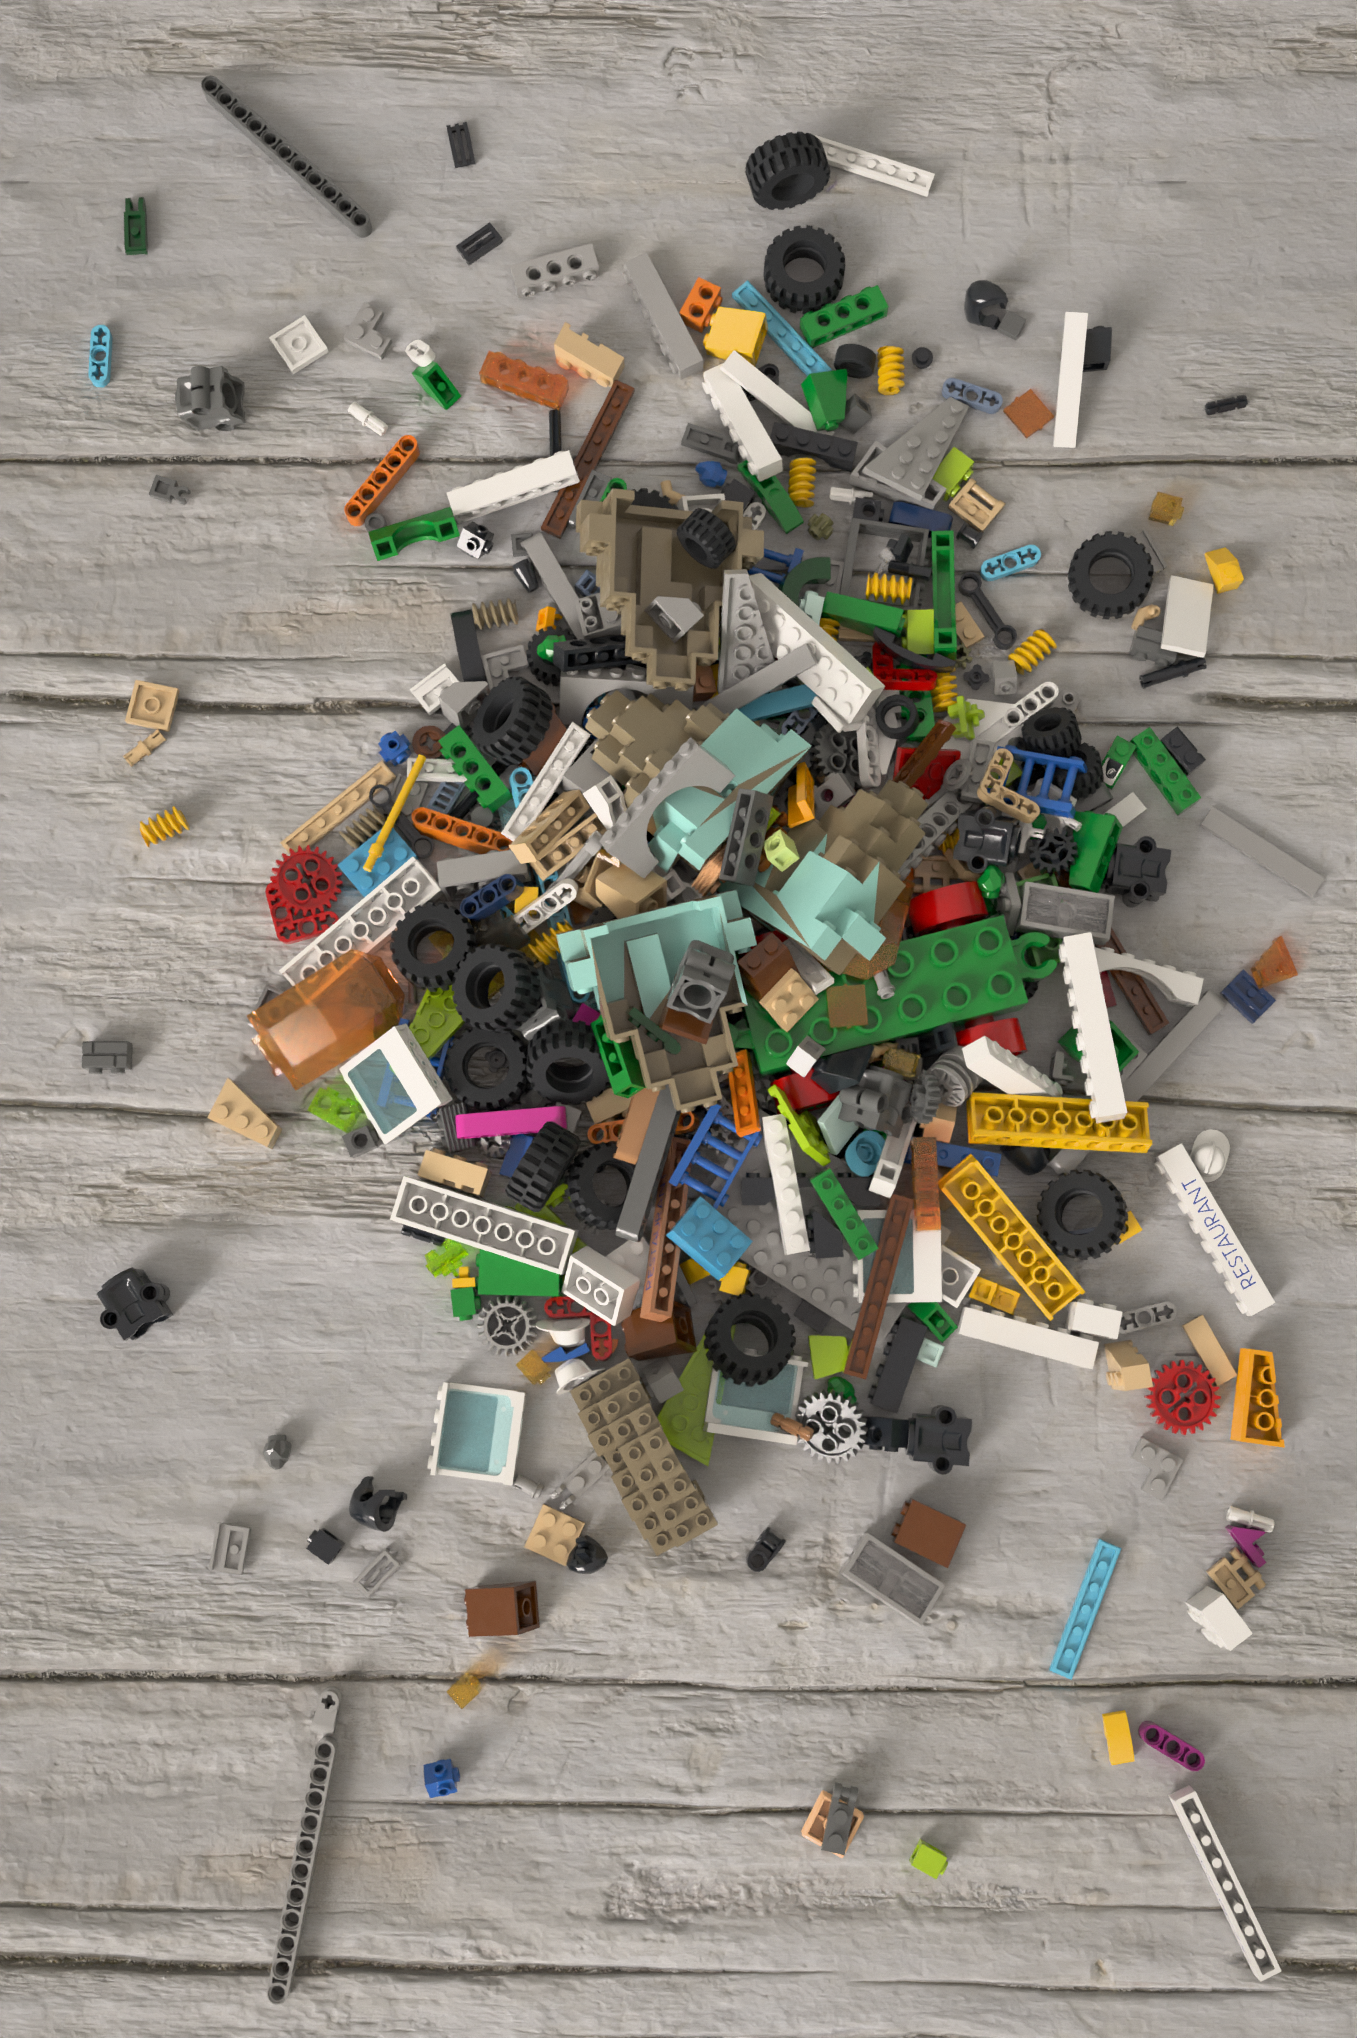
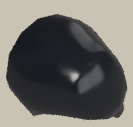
M978 280L971 283L966 291L964 313L967 321L978 326L991 327L993 330H997L1001 323L999 317L994 314L984 315L981 310L996 304H1000L1001 309H1006L1008 303L1006 293L998 285L988 280Z
M1008 1145L1000 1147L1003 1155L1019 1171L1028 1176L1041 1172L1050 1161V1148Z
M367 1476L362 1479L352 1494L349 1506L350 1515L361 1525L382 1532L389 1531L394 1525L401 1502L407 1500V1494L395 1492V1490H379L373 1495L374 1487L372 1480L374 1477ZM389 1496L388 1502L381 1505L384 1497Z

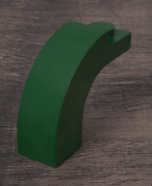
M815 557L799 563L783 577L778 589L799 607V593L803 585L825 584L831 579L830 557Z

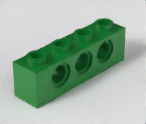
M876 285L872 288L869 286L862 289L858 294L845 296L837 303L826 304L821 310L816 312L810 311L800 318L799 328L806 342L813 349L887 317L889 306L879 286ZM863 305V306H865V307H867V308H866V309H860V308H858V306ZM839 314H846L847 317L842 318ZM826 322L828 323V325L822 326L819 323Z
M902 663L896 665V669H913ZM906 678L901 679L902 681H908ZM899 690L900 695L910 699H920V702L914 704L918 710L919 718L923 721L918 723L916 730L906 738H908V741L922 742L935 725L931 690ZM901 706V718H906L907 723L910 719V712L906 707Z
M460 725L438 740L443 747L440 749L441 753L447 760L451 758L454 761L453 769L459 777L461 775L466 777L465 785L471 793L474 791L478 793L479 797L476 799L484 809L488 807L493 813L513 798L508 788ZM461 751H466L464 756L458 757ZM478 767L475 773L470 774L472 768ZM491 783L488 789L482 790L485 784Z
M1151 727L1131 739L1130 742L1137 745L1133 755L1177 816L1194 806L1201 799L1199 793Z
M828 1167L809 1178V1181L855 1257L861 1260L879 1249L831 1168Z

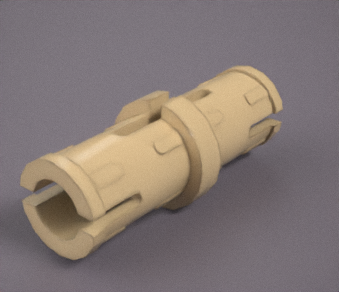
M157 729L145 740L138 741V745L123 755V757L133 767L134 764L146 755L150 756L152 754L151 751L166 741V739Z

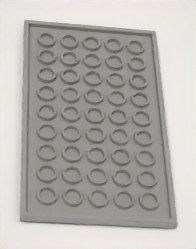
M761 1109L758 1111L759 1119L770 1116ZM787 1127L796 1173H806V1177H813L815 1173H819L829 1167L835 1177H838V1173H852V1177H861L852 1172L846 1163L830 1153L828 1154L831 1162L823 1167L801 1149L792 1131ZM742 1137L735 1149L743 1153L749 1140ZM762 1137L757 1147L752 1145L729 1186L726 1194L730 1196L724 1207L718 1206L716 1210L753 1241L740 1257L741 1260L854 1331L862 1303H858L857 1297H853V1284H857V1274L852 1272V1261L856 1260V1257L843 1235L844 1257L816 1259L808 1251L785 1255L776 1197L766 1205H741V1177H746V1173H760V1177H769V1173H771ZM730 1156L723 1168L732 1173L738 1160ZM717 1176L711 1188L721 1193L727 1181ZM814 1187L799 1188L804 1220L805 1215H809V1210L814 1209L838 1229ZM706 1195L703 1198L712 1207L716 1202ZM880 1195V1205H855L853 1202L851 1203L855 1210H887L890 1198ZM865 1218L862 1221L877 1245L884 1218ZM909 1218L889 1294H912L914 1292L913 1221L911 1218ZM941 1225V1245L945 1244L952 1233L951 1230ZM806 1229L808 1238H811L810 1230ZM876 1250L863 1258L864 1293ZM908 1302L886 1304L876 1346L880 1347Z

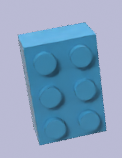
M392 828L383 846L384 851L381 857L377 858L371 872L364 870L363 866L370 854L368 851L372 843L376 842L381 830L338 864L341 871L364 898L410 858L418 859L394 828Z
M701 1196L691 1204L666 1234L670 1240L717 1280H720L729 1272L753 1242Z

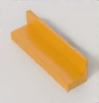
M805 762L797 765V784L788 788L789 828L815 818L814 779Z

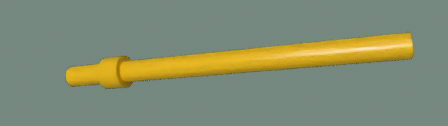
M418 755L376 842L372 843L368 851L370 854L363 866L364 870L371 872L377 858L381 857L384 851L383 846L426 761L425 756Z

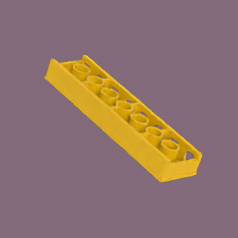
M972 1092L969 1100L966 1101L968 1143L1147 1153L1152 1145L1147 1113L1149 1103L1125 1101L1127 1114L1124 1119L1096 1123V1119L1091 1118L1089 1110L1092 1099Z
M969 1154L935 1182L1050 1321L1054 1319L1052 1316L1080 1293L1082 1295L1085 1293L1083 1288L972 1154Z

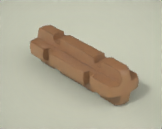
M779 1413L772 1415L771 1425L777 1428L781 1427V1430L798 1437L800 1435V1438L805 1441L812 1439L814 1433L812 1428L806 1425L803 1427V1424L788 1417L785 1419L784 1415Z

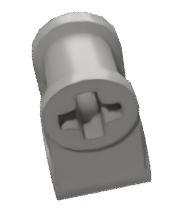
M334 1686L327 1687L320 1695L310 1731L334 1735L342 1700V1693L338 1688ZM328 1695L332 1696V1704L328 1703Z

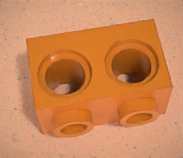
M698 277L679 312L686 326L700 333L703 332L705 326H710L712 313L720 307L723 297H721V287ZM709 295L711 298L704 299L703 296ZM700 313L702 314V316L695 317L693 316V314Z

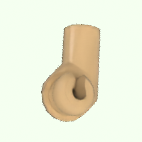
M670 480L660 483L663 497L666 495L670 498L669 503L672 506L674 504L677 506L678 501L685 495L673 491Z
M1152 604L1139 608L1131 628L1136 630L1139 625L1143 626L1145 621L1158 617L1161 612L1160 607Z

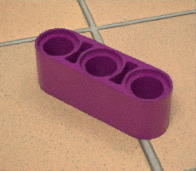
M1144 1721L1139 1726L1138 1734L1140 1738L1152 1748L1191 1771H1199L1204 1767V1755L1191 1744L1152 1721ZM1155 1728V1736L1147 1739L1146 1732L1148 1729ZM1175 1740L1176 1748L1173 1751H1167L1166 1746L1168 1742ZM1191 1753H1196V1761L1189 1764L1187 1757Z

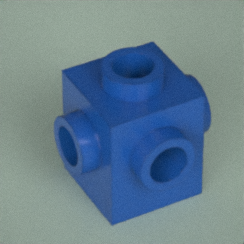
M396 730L393 733L385 734L380 739L381 742L378 743L381 748L379 754L386 763L390 761L394 767L404 763L412 754L408 747L411 743L404 734L400 736Z
M451 1759L438 1760L437 1762L423 1765L425 1787L430 1798L447 1796L458 1792L457 1782H460V1773L458 1767L454 1768Z

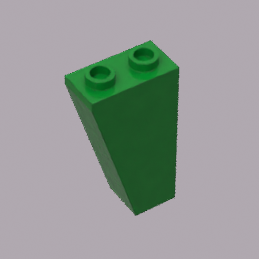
M828 591L821 613V618L835 620L843 627L872 637L876 626L899 638L905 622V618L902 617L904 611L902 609Z
M1076 811L1074 819L1082 823V826L1077 832L1073 829L1074 842H1077L1078 846L1076 850L1078 857L1073 858L1076 864L1070 865L1069 885L1072 889L1099 893L1123 826L1117 817L1111 813L1103 815L1092 811Z
M600 1015L597 1020L591 1023L614 1095L630 1098L646 1088L639 1060L635 1056L631 1036L625 1042L616 1043L613 1040L611 1041L607 1038L602 1015Z
M480 1249V1253L476 1255V1266L479 1267V1276H476L475 1289L478 1290L480 1295L563 1297V1292H561L563 1275Z

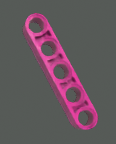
M565 1106L471 1113L455 1116L457 1139L538 1133L547 1121H553L567 1129Z

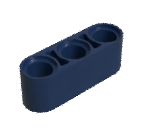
M894 502L888 523L929 529L928 538H932V531H950L953 517L947 513L912 504Z
M504 874L464 899L460 905V911L463 916L472 921H482L520 897L524 891V885L521 880L513 875ZM514 882L513 888L508 891V885ZM495 893L494 900L489 903L490 896ZM476 905V911L471 914L472 907Z

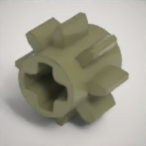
M821 513L819 517L813 514L808 520L809 523L807 525L809 528L807 531L814 539L820 540L823 537L827 540L833 533L832 525L834 523L826 514Z
M964 643L957 646V654H961V659L953 660L956 661V669L962 667L965 670L967 667L966 662L971 663L973 659L968 656L972 649H967Z

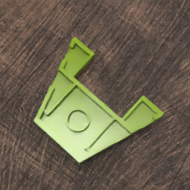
M776 1085L767 1089L771 1097L774 1096L778 1099L780 1105L777 1107L781 1114L789 1119L791 1124L788 1126L801 1149L823 1167L831 1162L828 1154L830 1151L824 1142L816 1117L807 1110L798 1115L793 1111L785 1092Z

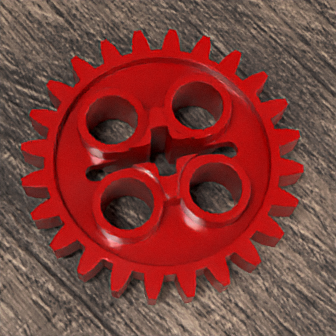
M299 845L296 853L293 849H289L290 856L282 853L283 862L276 860V865L279 868H272V872L277 876L270 877V881L276 882V884L271 886V890H278L274 894V898H282L279 905L281 906L286 903L287 912L294 908V915H297L300 910L303 912L304 917H306L307 911H310L314 916L317 909L321 913L324 912L323 906L330 909L332 907L330 900L337 902V897L334 894H341V890L336 886L343 884V881L337 880V878L342 876V872H335L339 868L338 864H331L334 857L332 856L327 859L326 850L319 854V847H316L313 852L310 849V845H307L306 851H303ZM308 862H314L318 868L315 871H309L305 865ZM297 864L301 865L306 879L311 878L310 887L317 898L312 897L307 883L302 884L303 875L297 868ZM293 871L297 874L298 878L290 881L286 878L285 874ZM323 881L327 884L328 888L320 891L316 888L315 884ZM298 891H304L307 893L308 898L299 900L295 894Z
M1179 1360L1178 1366L1175 1361H1170V1368L1162 1364L1163 1372L1155 1370L1157 1378H1151L1153 1387L1146 1388L1151 1391V1394L1144 1396L1146 1399H1151V1403L1146 1405L1147 1408L1154 1409L1150 1416H1158L1155 1423L1161 1424L1164 1422V1430H1168L1172 1426V1433L1174 1434L1178 1432L1179 1428L1182 1435H1186L1187 1429H1189L1191 1434H1195V1427L1199 1430H1204L1202 1423L1210 1425L1211 1421L1208 1417L1217 1416L1212 1411L1213 1408H1220L1218 1404L1214 1403L1215 1400L1221 1399V1396L1214 1394L1215 1391L1220 1389L1219 1387L1212 1386L1216 1379L1207 1378L1210 1371L1205 1370L1201 1372V1364L1193 1368V1361H1189L1186 1366L1184 1360ZM1182 1374L1187 1378V1383L1184 1387H1180L1177 1382L1178 1377ZM1196 1382V1387L1188 1392L1193 1383ZM1169 1391L1171 1400L1165 1404L1161 1397L1163 1392ZM1197 1391H1201L1203 1394V1401L1199 1404L1194 1400V1395ZM1179 1393H1187L1184 1396L1186 1399L1185 1402L1179 1401L1181 1398ZM1178 1402L1172 1412H1169L1168 1409ZM1182 1407H1185L1188 1411V1416L1184 1420H1181L1178 1415Z

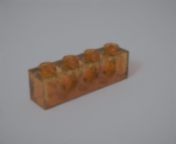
M488 351L479 372L482 383L554 410H561L569 391L568 380L560 374L553 375L538 366L534 368L520 359H510L501 352L494 353ZM503 370H510L508 374H501ZM523 377H529V378H530V379H529L528 381H526V382L521 381V379H522ZM544 384H547V385L550 386V387L547 388V389H541V388H540V387H541L542 385H544Z
M936 1137L912 1138L910 1145L915 1233L939 1232L941 1230Z

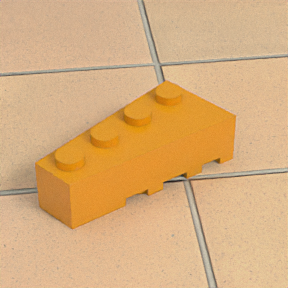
M1240 1348L1231 1440L1285 1448L1284 1439L1281 1436L1282 1422L1278 1413L1277 1404H1279V1399L1275 1389L1276 1376L1273 1352Z

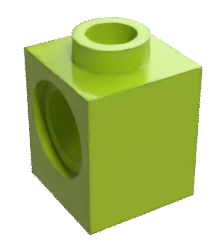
M919 1839L909 1859L911 1866L934 1879H937L939 1874L943 1875L948 1865L945 1852L922 1839Z

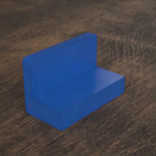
M524 1134L512 1135L511 1144L506 1152L500 1175L512 1177L520 1160L532 1143L533 1136Z

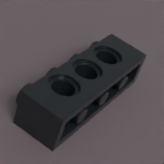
M626 635L553 642V664L563 672L642 663V661L632 660V657L625 656Z

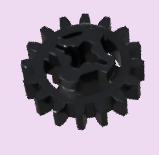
M1055 828L1054 833H1051L1049 829H1046L1043 839H1032L1034 846L1029 847L1031 853L1029 858L1033 862V867L1035 869L1039 868L1041 874L1048 871L1049 876H1052L1053 872H1057L1058 876H1060L1062 869L1068 872V865L1076 864L1073 858L1078 857V852L1076 851L1078 849L1077 842H1074L1073 835L1068 836L1066 830L1059 833L1058 828Z

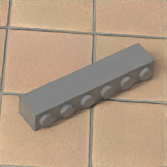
M646 252L624 262L623 278L627 285L631 284L633 288L632 295L635 301L641 303L643 307L641 308L645 320L649 319L652 325L650 328L653 336L659 338L663 355H668L671 361L669 365L672 372L678 374L680 380L703 370V358L648 253Z

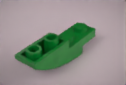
M747 459L737 465L739 473L760 497L765 509L785 534H788L804 523L793 501L775 475L759 482L756 475L750 473Z

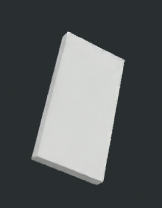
M1171 575L1168 585L1161 649L1204 658L1214 584Z

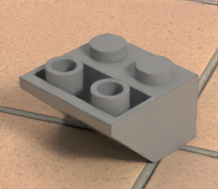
M600 592L574 600L584 639L621 635V615L617 614V611H608L606 607H600Z

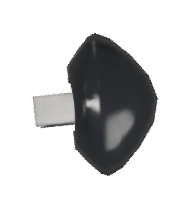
M588 1535L576 1538L577 1544L570 1552L566 1563L569 1570L578 1574H593L603 1568L608 1560L604 1548Z

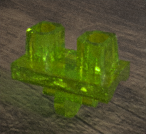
M449 1238L442 1244L446 1252L439 1256L438 1252L434 1249L425 1254L428 1263L425 1266L435 1278L440 1274L446 1277L451 1272L455 1277L459 1276L457 1268L463 1265L461 1260L469 1255L460 1243Z

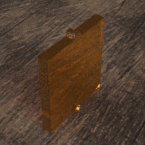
M1031 389L1019 398L1016 397L1014 402L1003 409V412L1026 439L1036 431H1041L1043 426L1054 418V415Z
M844 984L843 986L826 988L830 1028L847 1027L850 1029L851 1026L868 1025L865 984L849 986Z

